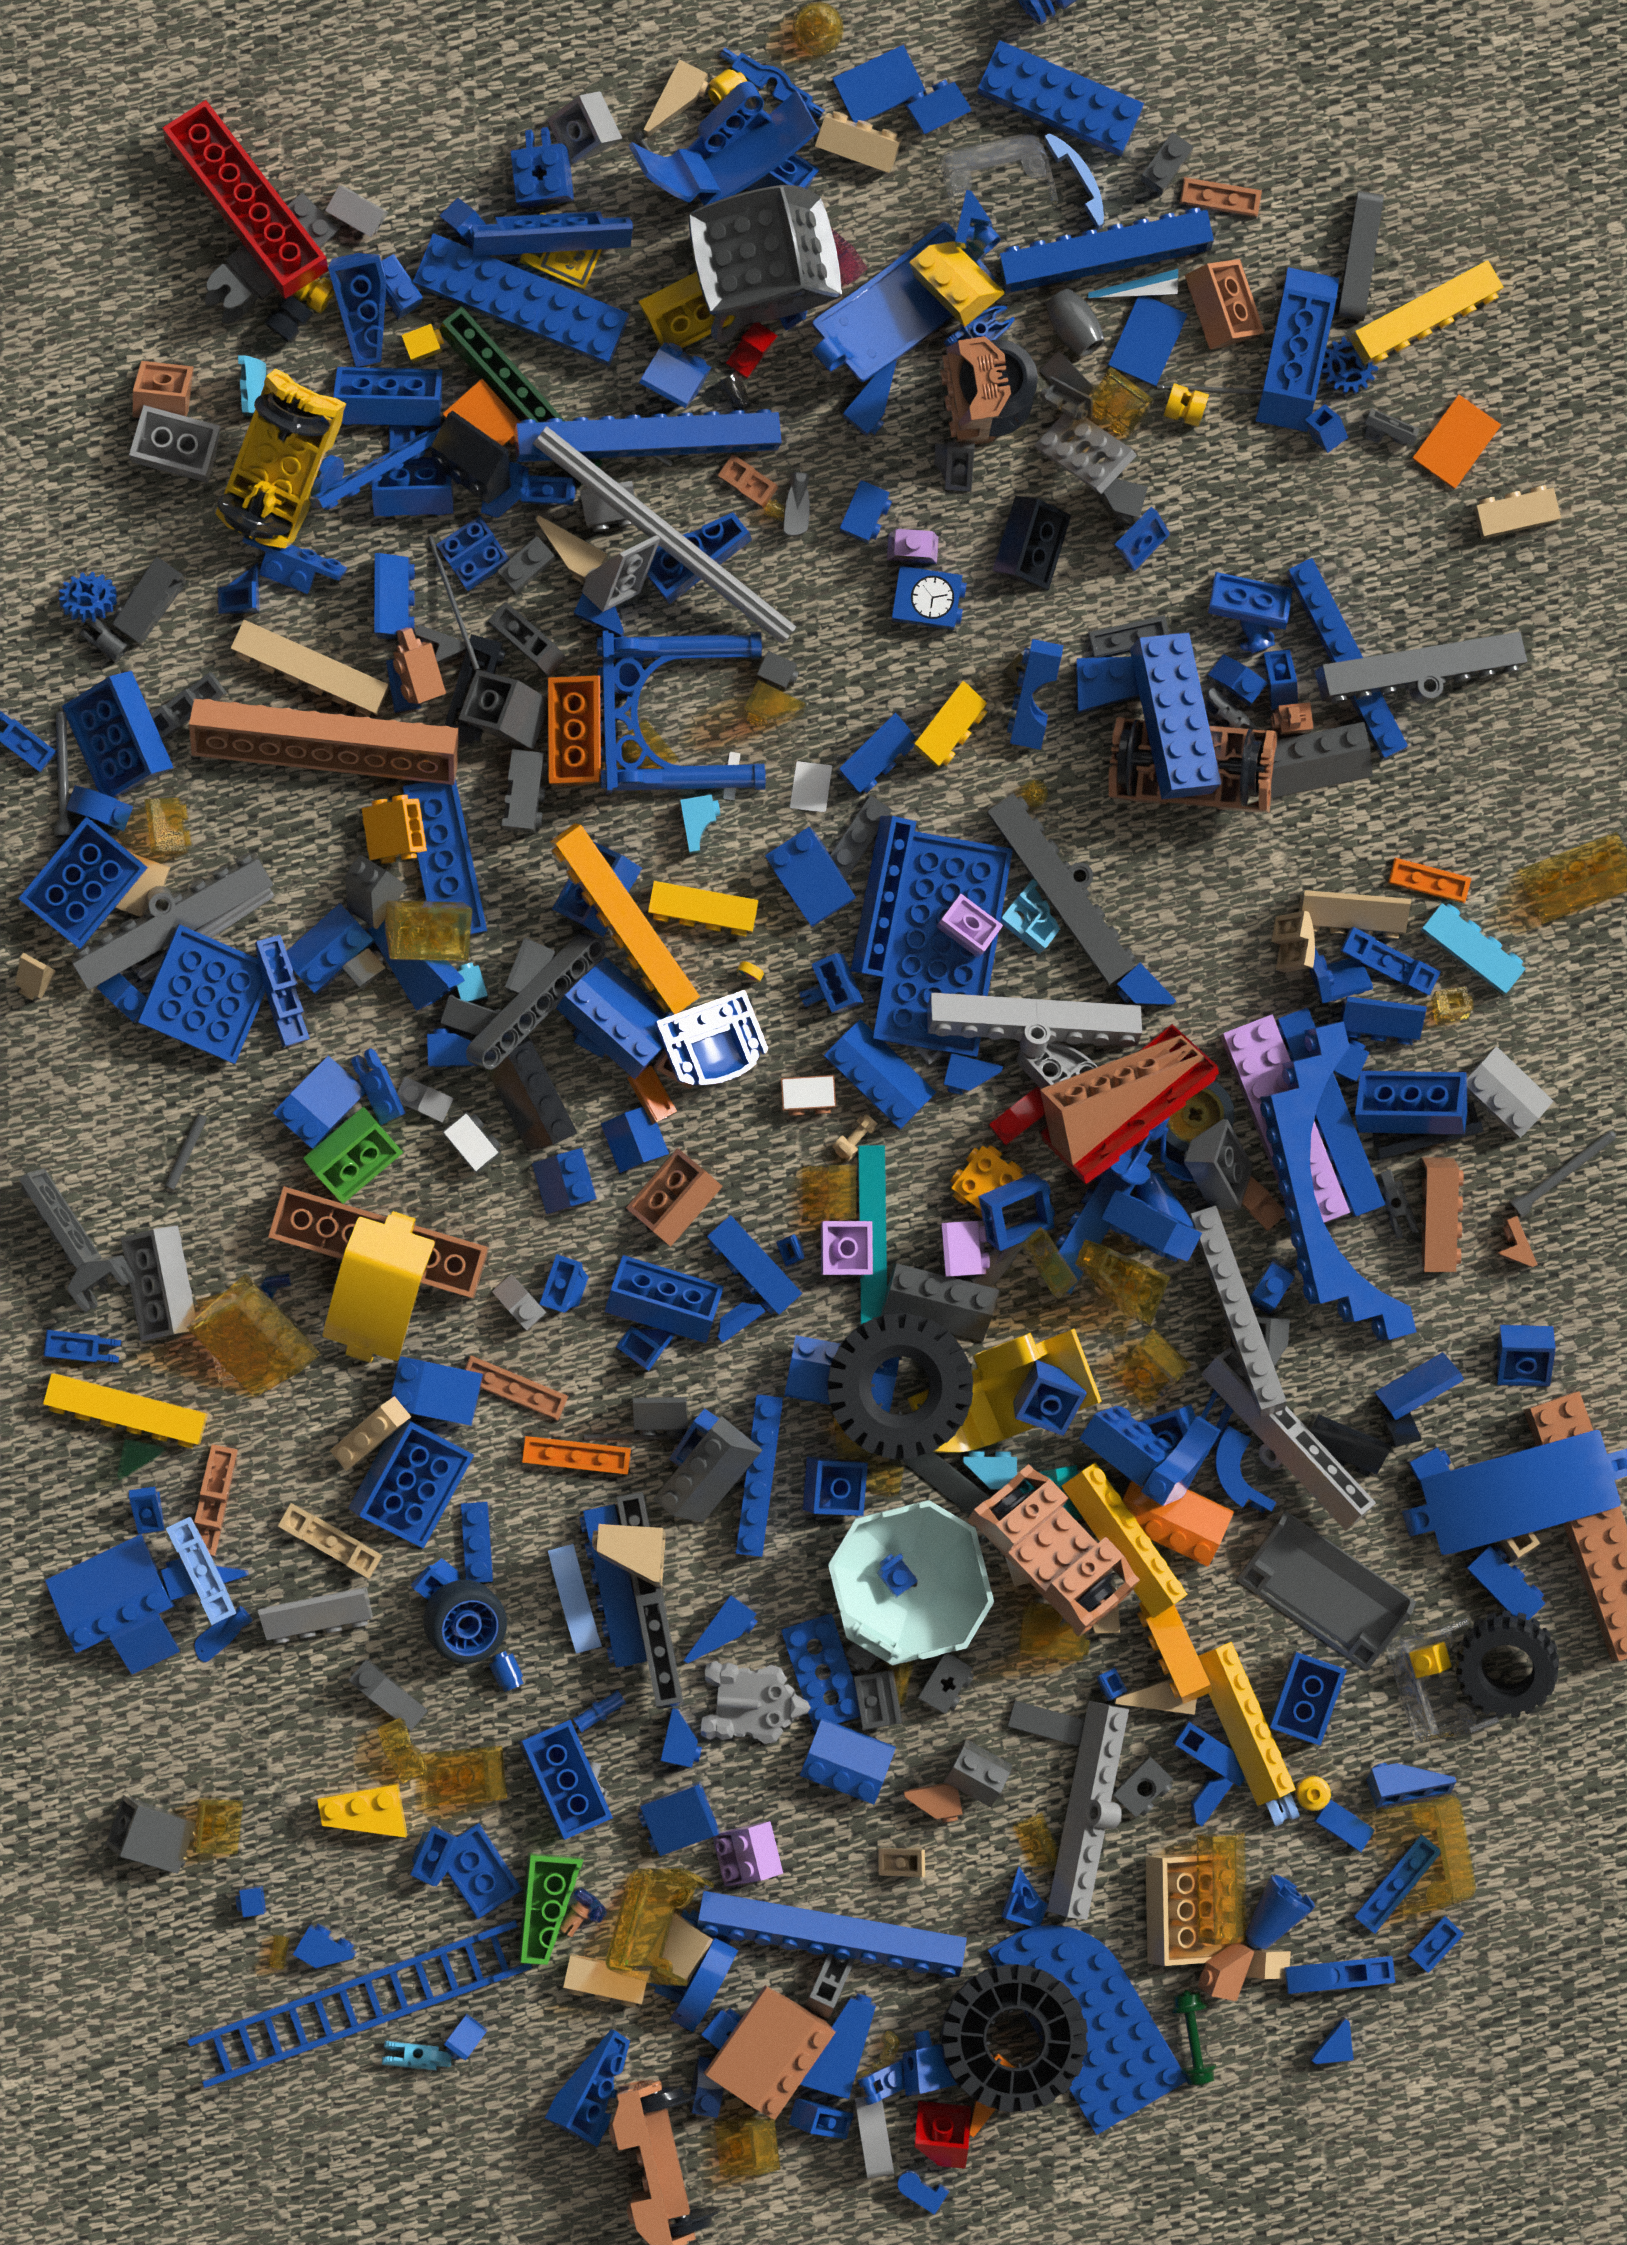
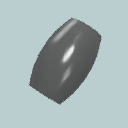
M1064 289L1048 300L1046 308L1049 320L1061 341L1070 350L1080 357H1085L1102 346L1105 340L1101 325L1083 298L1071 289Z

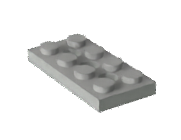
M1066 413L1034 445L1043 455L1100 494L1137 456L1130 447L1087 418L1075 420ZM1074 436L1070 442H1066L1067 439ZM1089 447L1087 452L1081 453L1085 448ZM1105 458L1102 463L1097 464L1100 459Z

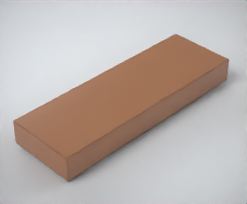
M1184 177L1179 204L1257 217L1262 190Z

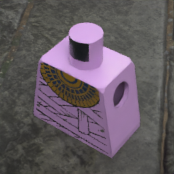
M895 529L888 535L887 560L937 564L939 537L933 531Z

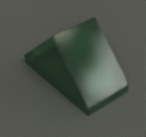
M125 1439L117 1477L119 1480L125 1479L167 1452L166 1448L155 1444Z

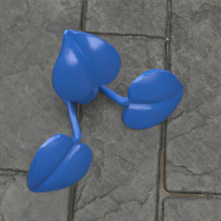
M1170 1117L1149 1131V1135L1143 1139L1133 1160L1122 1154L1119 1156V1161L1109 1167L1113 1174L1130 1184H1144L1150 1177V1171L1146 1166L1137 1162L1148 1141H1154L1161 1137L1160 1160L1166 1163V1171L1181 1180L1193 1181V1176L1185 1166L1184 1156L1176 1151L1166 1150V1134L1169 1130L1166 1125Z

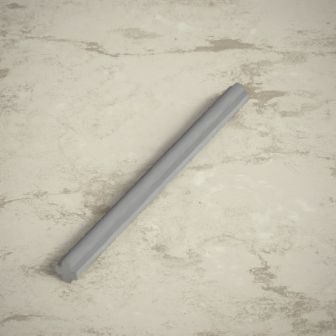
M546 426L533 442V445L649 538L658 535L660 537L658 544L660 547L781 644L795 630L796 626L549 427Z

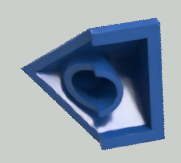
M1018 1866L1002 1908L1001 1916L1032 1927L1040 1926L1048 1903L1041 1900Z

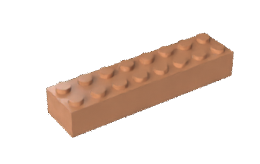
M283 1186L268 1237L343 1259L359 1217L385 1224L387 1217ZM414 1225L412 1234L434 1241V1247L421 1283L475 1298L489 1247Z

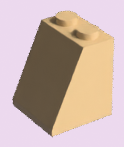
M599 1524L598 1531H593L592 1547H594V1550H597L599 1556L655 1587L662 1588L666 1539L664 1529Z

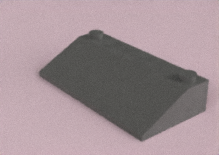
M1286 1510L1273 1525L1236 1579L1239 1583L1366 1671L1369 1670L1411 1616L1416 1604L1414 1599Z

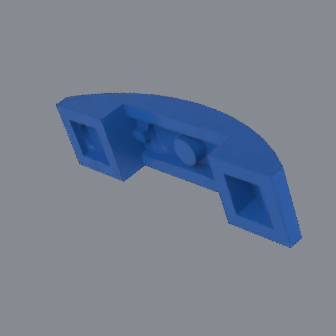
M1351 927L1340 950L1369 968L1429 996L1441 972L1375 940L1374 937L1355 927Z

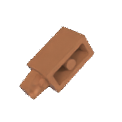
M406 627L397 630L399 645L397 646V651L393 652L395 658L393 665L401 678L403 697L409 703L419 704L446 694L432 644L421 642L418 638L416 639L412 628Z
M1310 702L1277 707L1273 716L1270 717L1272 731H1277V738L1305 735L1313 730Z

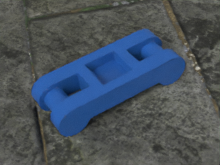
M903 2059L858 2079L860 2088H864L866 2094L864 2099L867 2105L879 2102L883 2098L905 2089L902 2071L904 2069ZM875 2081L879 2089L878 2091L875 2090V2087L873 2085Z

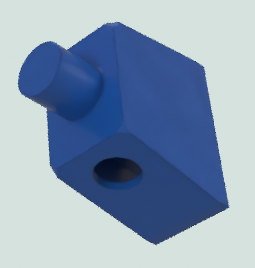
M1272 1258L1249 1295L1251 1304L1270 1314L1293 1281L1295 1271Z
M929 2030L913 2033L917 2049L903 2053L906 2096L958 2085L946 2067L941 2044L932 2045Z

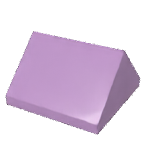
M960 894L936 927L979 958L1003 925L964 895Z
M821 1221V1275H873L872 1221Z

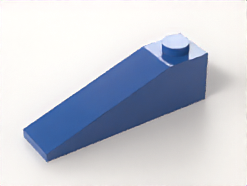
M355 253L333 258L328 269L355 366L360 367L381 362L386 276L380 255Z

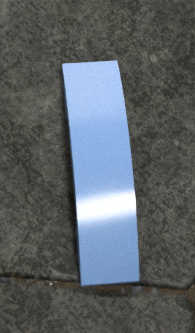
M1050 133L1044 137V142L1055 161L1059 163L1067 158L1091 198L1089 202L1085 203L1084 209L1096 229L1100 230L1104 223L1103 204L1099 188L1091 171L1082 158L1068 144Z
M188 1517L167 1527L166 1530L201 1599L200 1602L211 1625L236 1614L223 1580L192 1518Z
M574 1544L549 1550L548 1554L576 1654L602 1647Z

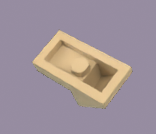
M920 1847L878 1849L879 1875L925 1877L924 1849Z

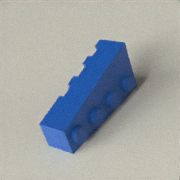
M733 512L703 525L702 528L694 532L683 534L685 538L719 565L752 540L749 531ZM657 546L647 577L667 603L671 604L702 579L662 547Z
M1131 657L1076 659L1077 714L1140 697Z

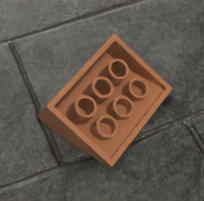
M765 1985L704 2074L754 2109L775 2120L836 2032L820 2016Z

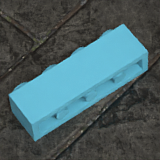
M1443 903L1440 904L1420 930L1497 991L1505 995L1526 969L1521 965L1523 961L1511 952L1508 955L1500 949L1502 944L1492 936H1489L1487 939L1480 933L1481 928L1471 920H1468V922L1464 921L1459 917L1460 911L1449 903L1446 906Z

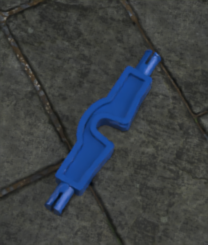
M726 48L721 52L719 57L731 63L732 70L742 73L758 89H763L770 79H774L777 81V86L772 93L774 99L783 103L797 90L809 112L819 120L822 117L825 109L814 104L811 95L793 85L789 77L782 70L774 66L761 65L744 53H740L737 56Z

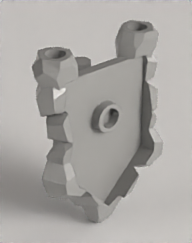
M714 1661L706 1664L705 1682L712 1686H718L716 1715L710 1714L702 1718L701 1735L708 1739L718 1737L721 1740L731 1739L733 1735L737 1737L750 1735L764 1744L774 1743L783 1733L782 1727H787L795 1718L807 1714L811 1707L806 1700L796 1695L794 1689L789 1684H785L787 1679L782 1668L769 1665L763 1669L750 1671L748 1668L738 1669L737 1665L731 1663L722 1665Z

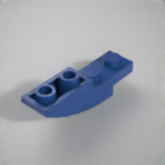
M1392 1956L1284 1967L1287 1994L1396 1983Z

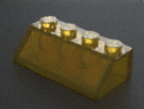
M1617 832L1518 870L1532 907L1540 922L1544 924L1627 892V848Z
M1245 1832L1196 1835L1198 1942L1219 1945L1247 1940L1245 1935L1247 1930Z

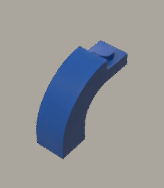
M1226 1425L1218 1440L1214 1460L1216 1475L1222 1489L1240 1507H1244L1249 1499L1251 1500L1249 1506L1262 1513H1264L1265 1509L1272 1512L1277 1502L1251 1488L1241 1474V1458L1251 1438Z
M717 1938L713 1939L691 1983L670 2018L671 2021L694 2032L719 1990L738 1952L737 1949Z

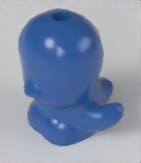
M1240 620L1241 627L1249 640L1246 643L1240 644L1242 650L1251 651L1254 654L1275 646V636L1270 631L1269 626Z

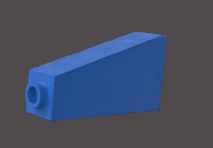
M401 911L391 915L388 913L378 929L374 927L368 929L416 1011L433 1004L465 981L463 976Z
M857 1993L856 1998L852 1996L848 1998L831 2025L836 2033L800 2085L849 2099L876 2008V2004L871 2002V1997Z

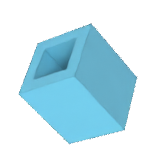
M473 963L458 966V972L465 980L457 986L461 1000L471 1003L488 998L479 965L473 966Z

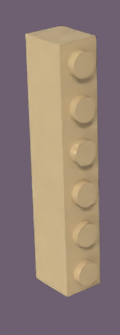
M243 620L231 646L232 651L236 652L235 658L246 663L254 660L260 663V669L270 674H273L276 670L284 674L283 679L297 685L299 681L308 685L307 690L320 696L325 692L332 696L331 701L344 707L347 703L356 706L355 711L366 717H370L371 713L376 716L378 715L390 689L387 683L246 620Z

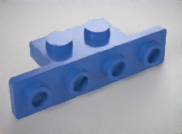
M246 534L242 539L243 543L266 552L259 575L306 594L311 589L316 572L340 581L347 570V567L341 565L338 560L326 559L317 555L313 550L301 549L292 545V543L286 548H279L260 544L255 541V537L251 539Z

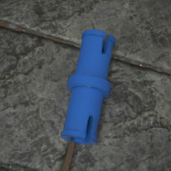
M616 1690L597 1703L595 1701L592 1703L593 1706L574 1717L573 1720L581 1733H583L584 1730L601 1719L605 1721L607 1719L606 1716L621 1706L626 1705V1702L619 1691Z

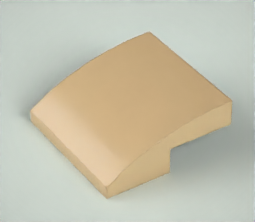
M133 854L148 869L115 908L141 917L143 912L149 908L146 901L148 892L156 886H165L171 867Z
M1301 911L1276 916L1271 941L1280 944L1276 970L1286 973L1313 968L1315 938L1309 912Z
M673 1913L647 1959L683 1986H687L713 1939L696 1929V1926Z

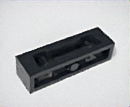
M471 634L470 643L474 654L478 652L476 660L479 668L485 669L486 660L489 657V665L487 671L484 670V672L495 674L497 665L502 666L506 651L502 650V643ZM466 650L444 726L458 728V742L473 747L475 741L480 742L483 730L472 725L467 727L468 724L461 720H458L457 725H454L458 710L461 711L474 671L473 667H471L472 662L468 650Z

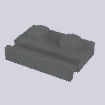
M893 1670L854 1677L863 1730L902 1723Z

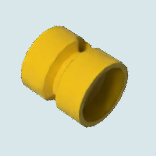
M318 277L291 296L300 302L306 300L308 307L318 313H322L327 307L330 298L332 299L335 291L330 279L326 277L320 279Z
M1174 383L1163 416L1174 420L1183 418L1184 423L1199 427L1209 394L1197 390L1190 393L1188 387Z

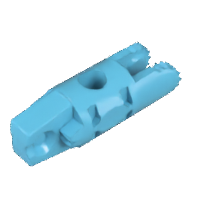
M392 2041L384 2042L385 2049L405 2053L404 2058L383 2057L382 2065L436 2070L437 2066H451L452 2056L447 2052L439 2051L437 2046ZM419 2053L422 2057L417 2059L414 2057V2054Z

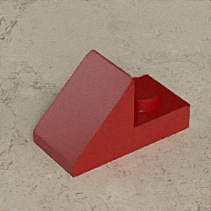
M759 322L754 323L741 337L740 344L726 364L748 379L778 336Z

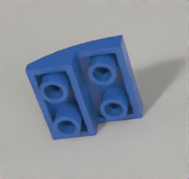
M480 515L436 544L467 591H470L495 574L510 560Z

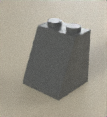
M476 670L459 720L511 744L533 750L548 712V698L518 680Z
M123 1795L105 1845L121 1857L178 1874L180 1868L186 1863L188 1845L195 1838L196 1823L187 1817Z

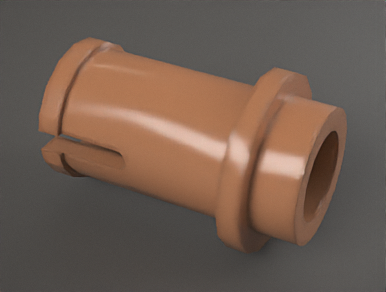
M579 1901L571 1905L572 1910L559 1928L564 1933L567 1931V1935L573 1937L583 1920L589 1918V1912L591 1911Z

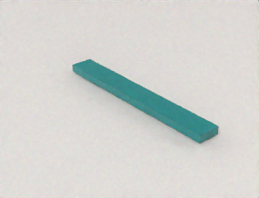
M885 1145L858 1146L859 1221H872L873 1275H860L861 1324L880 1316L887 1290Z

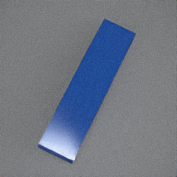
M281 935L256 941L255 946L260 971L282 1047L286 1048L308 1041L310 1038L301 1015L304 1010L295 988L298 983Z

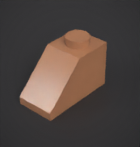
M947 1783L904 1791L906 1799L935 1819L941 1818L942 1823L958 1820L957 1815H962L958 1789Z
M1234 1942L1206 1961L1203 1972L1200 1975L1198 1987L1210 1996L1237 2001L1254 1951L1241 1942Z

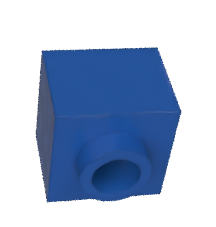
M263 1885L239 1890L240 1895L236 1896V1906L238 1912L242 1911L243 1917L266 1913Z

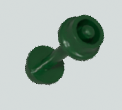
M1185 1990L1182 1994L1173 1996L1174 2007L1171 2009L1172 2013H1184L1193 2063V2066L1181 2069V2073L1185 2074L1188 2085L1203 2087L1205 2083L1214 2081V2069L1217 2068L1216 2064L1213 2063L1203 2064L1195 2011L1207 2007L1206 2003L1202 2002L1200 1992L1190 1993L1188 1990Z

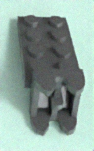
M303 192L287 205L320 249L339 232V229ZM244 245L227 258L226 264L218 267L207 281L208 293L205 298V304L208 307L215 306L220 302L224 303L223 307L226 310L223 313L222 322L225 324H231L241 319L252 308L258 297L263 301L276 289L275 285Z
M45 1168L26 1173L19 1178L22 1183L21 1189L23 1193L32 1199L36 1205V1213L49 1225L52 1238L57 1243H60L65 1250L66 1260L78 1268L67 1289L83 1311L87 1312L90 1307L94 1309L98 1306L97 1300L90 1289L99 1285L105 1291L109 1288L105 1279L111 1275L122 1286L127 1285L128 1281L133 1283L136 1280L132 1269L123 1255L101 1257Z

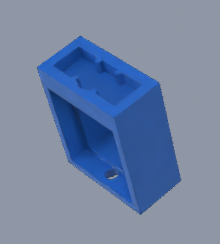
M1031 1173L978 1196L987 1242L997 1250L1002 1251L1055 1228L1053 1220L1055 1211L1050 1204L1049 1194L1051 1190L1046 1180L1041 1179L1035 1173ZM1034 1194L1038 1216L1005 1229L1002 1207Z

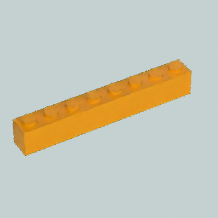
M574 823L551 840L553 856L559 863L564 862L569 869L566 871L567 876L575 885L577 883L584 891L581 895L589 906L594 905L598 911V914H596L597 919L603 927L606 928L608 926L613 933L611 939L619 949L624 948L628 954V957H626L627 962L633 970L638 969L642 974V984L649 992L653 990L658 997L655 1002L662 1012H668L672 1015L678 1014L700 997L582 825Z

